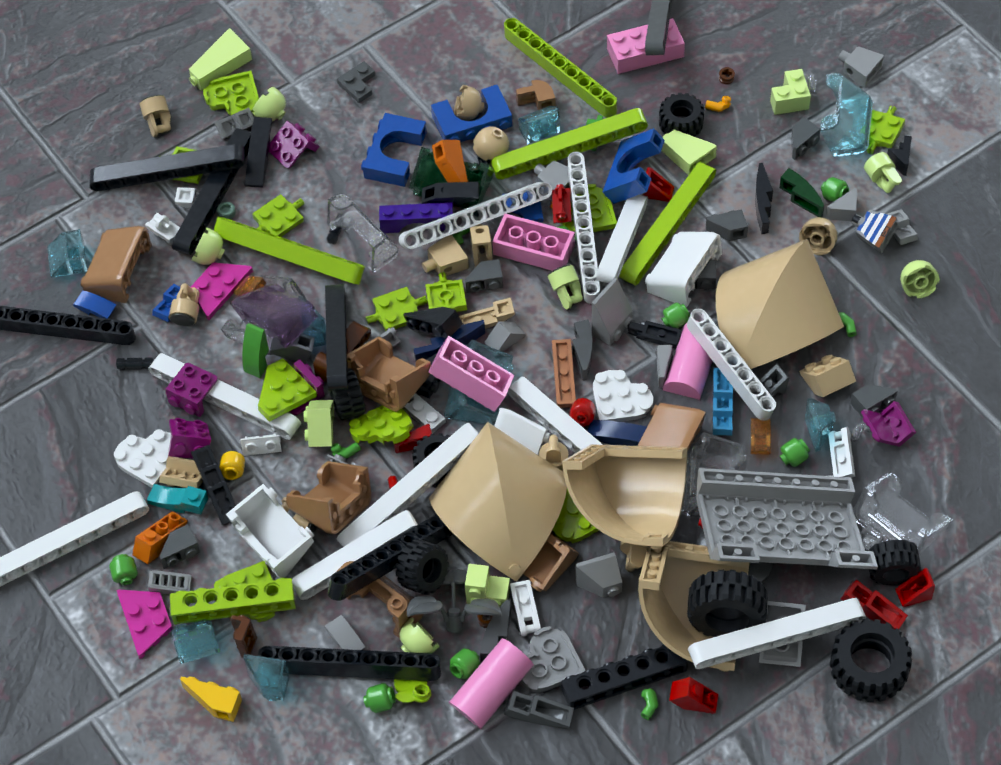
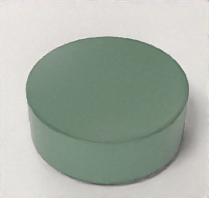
M231 202L219 204L217 207L218 216L232 219L236 214L235 206Z

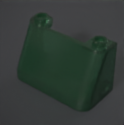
M421 147L409 185L413 195L422 197V188L435 183H448L435 163L433 152L424 147ZM464 161L468 182L480 183L479 198L461 204L464 206V209L482 203L494 175L493 168L488 164L481 163L479 165L475 162L473 164Z

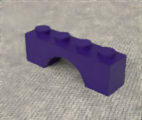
M453 203L379 206L381 233H399L406 225L413 223L427 224L453 214ZM442 223L440 231H445L446 225Z

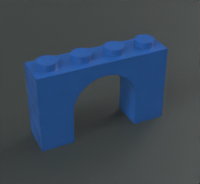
M498 84L481 89L482 102L487 112L482 118L475 121H464L456 117L448 100L431 104L432 117L442 140H460V142L474 139L478 132L485 127L492 126L501 130L512 127V114Z
M385 113L383 119L379 121L377 133L373 135L372 146L368 147L367 158L362 161L361 170H363L364 178L405 187L411 174L409 162L389 158L382 152L388 145L395 142L422 146L427 134L426 121Z
M654 128L620 142L602 191L613 204L647 192L651 178L641 167L633 169V167L640 161L661 153L665 140Z

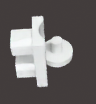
M156 213L153 219L145 224L147 229L156 236L166 240L170 245H172L173 239L180 228L169 221L167 216L160 215L159 213Z

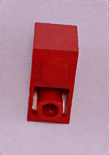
M688 677L672 682L669 701L685 710L714 714L716 713L719 694L695 679Z

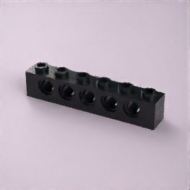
M663 644L659 648L647 649L635 656H626L621 661L615 663L608 662L603 667L597 669H588L583 674L577 676L570 675L561 681L562 692L568 706L573 707L575 710L686 672L687 660ZM665 659L667 662L660 663L658 660ZM639 666H646L647 669L642 670V669H639L638 667H639ZM626 672L628 675L621 676L619 673ZM601 679L609 680L606 683L600 682ZM583 685H586V686H588L589 688L586 689V690H583V689H581L580 687L583 686Z

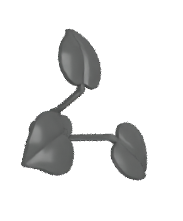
M455 569L452 571L448 570L444 583L442 582V584H451L452 608L446 613L441 601H436L432 596H419L413 598L408 603L407 617L415 614H431L441 611L444 622H446V630L451 633H457L463 629L462 622H465L466 613L502 617V611L495 600L480 598L472 600L471 604H466L463 613H461L460 609L456 608L455 583H465L467 571Z

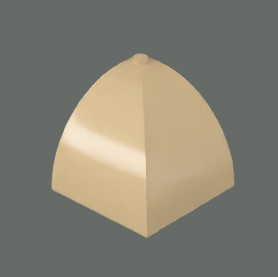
M808 239L728 270L719 278L716 288V313L719 329L750 369L804 348L844 327Z
M487 422L431 494L429 501L436 514L456 537L487 563L517 582L548 539L561 512L567 486L563 471Z
M591 444L562 461L565 483L573 502L581 514L598 530L616 540L634 545L649 546L650 549H661L662 546L671 540L676 531L683 505L687 471V447Z
M669 541L661 549H650L648 546L639 577L638 591L641 609L649 627L657 638L671 651L693 662L688 647L696 642L713 637H708L702 632H698L689 622L687 610L691 584L700 575H706L710 571L717 572L721 569H724V571L736 570V572L740 573L742 571L748 575L750 562L711 560L707 546ZM736 659L710 667L721 671H734Z

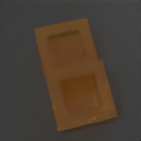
M256 276L245 277L233 293L245 298L249 295L256 296L264 287L266 281Z
M751 418V454L770 455V419L763 421L758 418Z

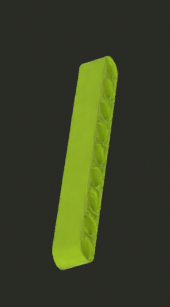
M516 18L505 20L504 34L509 42L606 118L616 115L617 98L519 20Z
M631 109L501 154L491 160V165L497 179H506L535 169L539 163L544 166L552 161L567 158L572 152L581 153L642 132L648 127V123L642 109Z
M700 161L696 164L625 262L619 278L635 286L640 283L714 179L716 174L715 168Z
M217 217L214 231L225 240L349 283L360 285L365 266L224 217Z

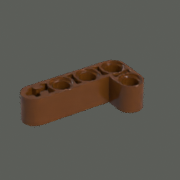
M355 321L346 329L347 354L367 343L371 336L370 328ZM320 352L313 363L316 377L319 376L327 383L326 354Z

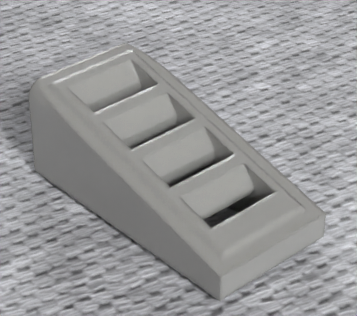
M658 345L656 360L659 388H663L672 357V345Z
M150 570L148 590L150 592H160L161 595L176 593L181 590L191 591L192 575ZM173 581H176L175 587L172 586ZM181 581H184V588L180 587Z

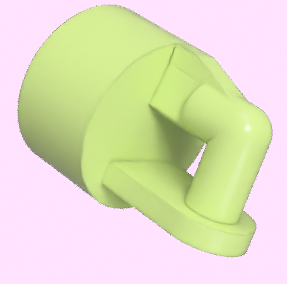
M876 153L865 162L864 170L868 176L886 193H890L895 185H899L902 182L901 177L895 170V164L887 153Z
M564 265L549 273L547 277L553 291L557 292L565 309H570L573 304L583 300L581 285L573 265ZM567 287H570L573 296H569Z

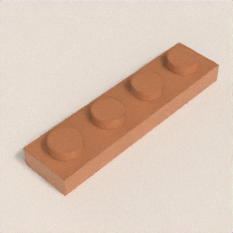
M571 339L552 340L556 404L560 408H571V405L576 400Z

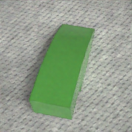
M248 323L243 341V370L246 373L261 378L267 369L266 355L269 352L266 333L264 329Z

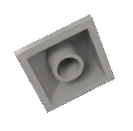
M615 552L577 563V586L600 597H613L622 592V579Z

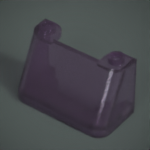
M269 284L236 297L230 303L246 325L248 323L259 325L267 330L273 338L276 336L281 346L285 348L318 317L314 312L315 307L309 301L304 302L283 290L278 284Z

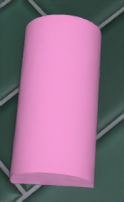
M687 323L684 325L663 386V391L700 400L713 361L688 330Z
M502 638L453 696L449 704L481 730L534 664L521 650Z

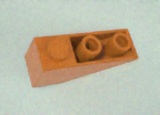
M441 140L432 145L435 163L448 183L468 182L460 140Z
M173 511L135 537L132 555L146 564L151 563L160 556L169 533L185 526L188 520Z

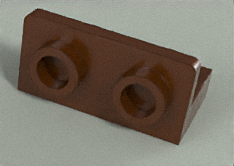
M231 615L230 620L234 628L233 639L241 658L249 659L257 641L252 622L246 616Z

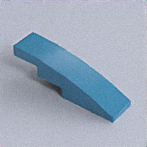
M713 367V435L732 436L733 386L719 368Z

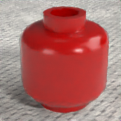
M579 398L571 405L569 416L582 427L588 426L594 420L595 405L587 398Z

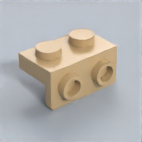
M169 456L166 469L160 475L159 483H164L171 487L180 486L187 488L191 486L199 488L203 481L194 460Z

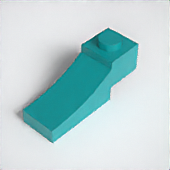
M154 484L147 498V503L183 514L185 511L201 515L209 498L206 490L195 487L173 488Z

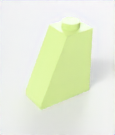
M673 130L662 137L665 141L661 151L688 175L699 161L707 164L716 158L717 146L708 141L677 130Z

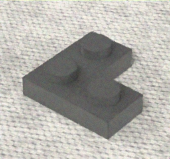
M363 61L337 78V83L360 103L373 94L372 89L365 82L375 76V70Z

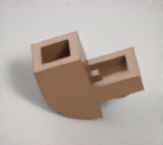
M531 80V86L516 89L518 106L535 102L538 113L556 109L555 95L548 83L541 80Z

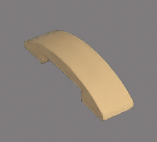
M510 297L493 302V307L460 315L459 317L463 324L484 320L485 329L495 326L498 321L504 322L515 315Z

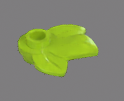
M394 679V687L398 692L395 698L403 703L414 701L424 703L431 698V690L427 685V681Z

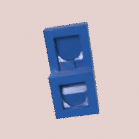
M173 284L163 294V300L153 309V316L166 322L170 321L172 300L177 299L180 286Z
M82 290L73 304L74 307L88 315L92 313L99 318L107 319L116 308L115 303Z

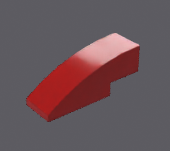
M857 579L849 585L840 598L842 601L857 598L866 617L873 621L874 619L881 620L880 623L883 624L888 622L892 624L894 630L896 628L899 629L908 616L877 590L872 592Z

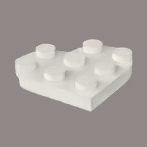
M607 370L596 374L593 382V395L598 420L618 422L638 420L646 417V414L653 408V395L648 386L644 383H631L623 370Z
M158 429L146 439L136 437L135 435L127 436L125 440L118 444L114 452L118 467L151 488L154 484L158 485L160 475L166 469L171 433Z

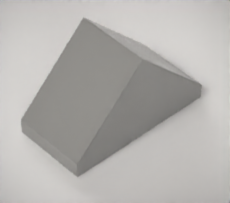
M853 188L827 206L826 218L828 220L851 221L856 214L857 189Z
M498 321L485 340V345L497 356L524 338L526 334L515 322Z

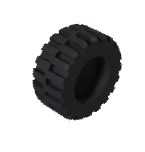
M721 569L717 572H707L706 575L702 574L695 579L689 588L687 617L691 625L698 632H702L708 637H717L766 623L767 590L756 577L748 576L747 573L742 571L740 573L736 572V570L724 571V569Z
M862 619V623H858V621L852 622L850 628L845 626L841 630V634L836 636L832 648L830 668H832L831 674L833 679H837L836 684L839 688H845L844 693L848 696L853 694L855 699L860 701L864 698L867 699V702H874V699H878L881 702L885 701L887 696L889 698L895 696L897 691H901L905 682H907L912 665V650L908 646L907 638L901 637L902 632L898 628L894 630L892 624L888 622L886 624L880 623L881 620L874 619V622H870L869 619ZM861 649H875L887 657L890 667L881 672H867L854 663L851 655Z

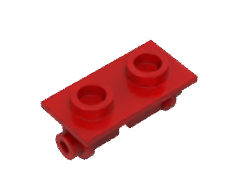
M558 184L552 190L553 224L572 222L570 188H565L563 184Z

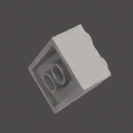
M615 277L592 302V335L609 346L614 341H618L622 332L629 328L630 322H633V310L618 279Z
M767 601L766 622L805 612L806 605ZM803 640L760 652L759 663L801 667Z

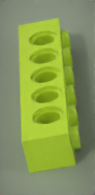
M279 578L272 581L260 580L256 583H238L233 586L220 585L210 589L198 588L194 591L181 590L176 593H170L171 617L174 625L229 618L231 615L245 616L296 609L292 578ZM271 593H277L274 596H269ZM253 595H256V596H257V597H255V598H253V599H250V598H249V597H251V596H253ZM231 598H237L234 601H229ZM213 600L216 601V602L213 603V604H209L210 601H213Z

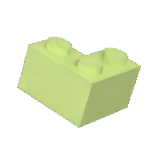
M803 70L785 71L783 86L771 89L770 102L774 115L809 110L811 95Z
M311 400L309 405L306 406L304 422H307L308 429H305V441H308L309 447L333 445L334 400Z
M469 564L465 581L467 604H471V601L474 599L488 598L495 600L500 607L509 598L510 578L490 576L489 566Z

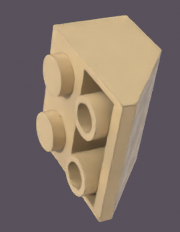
M832 355L822 357L821 361L817 363H809L804 369L799 371L813 393L821 397H825L856 382L849 360Z

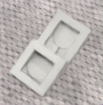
M177 187L175 204L191 209L199 193L196 192L195 188Z

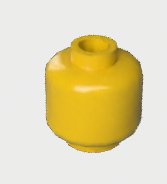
M236 451L224 453L220 458L219 464L223 477L228 480H235L243 475L245 467L244 456Z

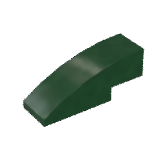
M788 168L780 178L779 188L791 194L790 201L817 217H823L824 203L816 190L802 176Z

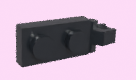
M650 321L641 322V324L630 322L628 334L651 343L672 345V348L676 349L682 330Z

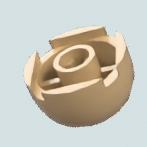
M462 85L459 90L462 94L456 98L454 114L461 120L470 121L475 119L478 113L483 112L484 103L479 91L473 87Z
M489 126L481 129L473 140L475 153L485 161L507 153L509 149L508 136L497 127Z
M812 218L803 225L799 233V241L808 239L814 255H824L833 249L837 241V230L834 224L826 218Z

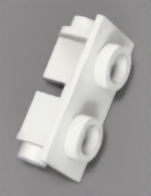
M276 433L264 435L263 437L245 436V438L240 439L243 456L282 452L281 437L276 435Z

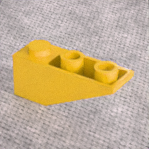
M181 676L180 680L183 688L216 718L234 722L242 702L240 691L230 686L227 688L221 687L211 681L206 683L199 681L195 677L189 676L186 678Z

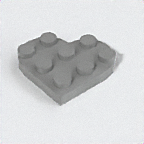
M548 626L540 628L533 634L534 636L529 644L530 654L526 656L533 662L534 666L521 682L532 693L543 692L560 686L561 681L570 675L577 676L586 671L569 637L563 630L559 631Z

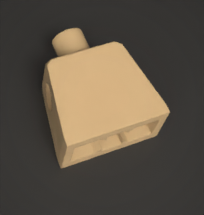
M478 224L471 227V246L474 266L476 267L481 261L493 260L492 245L487 225ZM479 248H485V253L479 254Z
M452 234L429 247L427 250L429 260L422 263L426 273L435 269L438 274L442 273V277L443 272L448 276L469 269L468 257Z

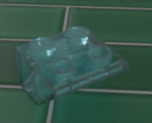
M549 106L518 118L519 130L527 144L560 132V113L558 107Z
M80 229L62 232L47 246L51 278L86 272L88 270L85 245Z
M211 620L195 621V623L189 625L180 624L171 630L180 664L220 652Z

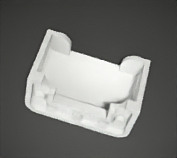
M679 232L675 234L672 243L654 270L645 279L647 292L674 303L684 304L687 307L691 302V298L688 297L691 290L694 291L695 281L708 261H718L722 255L720 235L714 232Z
M500 409L494 426L538 455L540 448L549 442L550 433H548V429L509 409Z
M262 484L226 515L237 532L259 557L265 561L278 578H285L313 544L314 534L308 527L305 529L302 526L300 527L278 503L276 499L278 497L277 493L271 487L268 489Z

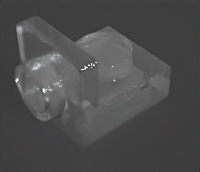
M865 527L860 532L865 551H869L874 545L885 541L881 534L868 527Z

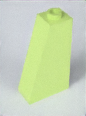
M228 29L189 68L191 84L197 86L202 91L210 84L211 80L224 77L252 60L250 48L231 29Z

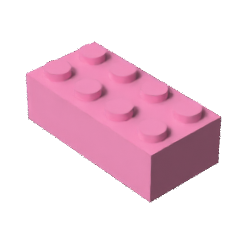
M672 18L669 21L664 55L646 56L645 41L648 25L607 35V50L617 73L620 74L683 58L685 43L674 19Z
M504 214L492 241L493 255L553 271L567 265L575 246V232Z
M450 336L447 337L437 352L428 371L434 377L444 381L452 388L459 390L494 412L506 397L514 378L512 373Z

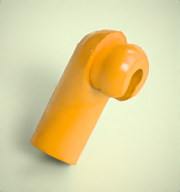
M723 96L722 101L718 103L707 100L705 109L721 112L731 106V98Z

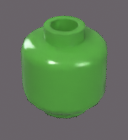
M831 177L823 182L821 191L824 199L834 202L848 193L849 187L845 181Z
M676 302L663 310L664 317L661 319L666 326L679 329L688 322L690 314L684 304Z
M792 438L781 446L782 455H780V458L786 466L790 464L793 467H797L808 459V452L810 450L802 439Z
M127 554L115 556L109 564L112 580L116 583H121V585L131 584L138 575L134 558Z
M465 648L456 653L450 660L452 675L459 679H468L480 665L478 654Z
M385 683L369 687L366 691V696L363 697L366 708H370L374 713L390 710L393 707V703L396 702L393 688Z

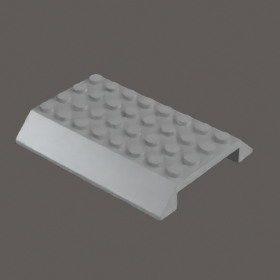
M707 468L698 469L696 501L711 560L823 565L859 569L878 568L874 552L865 551L851 506V501L855 494L851 478Z

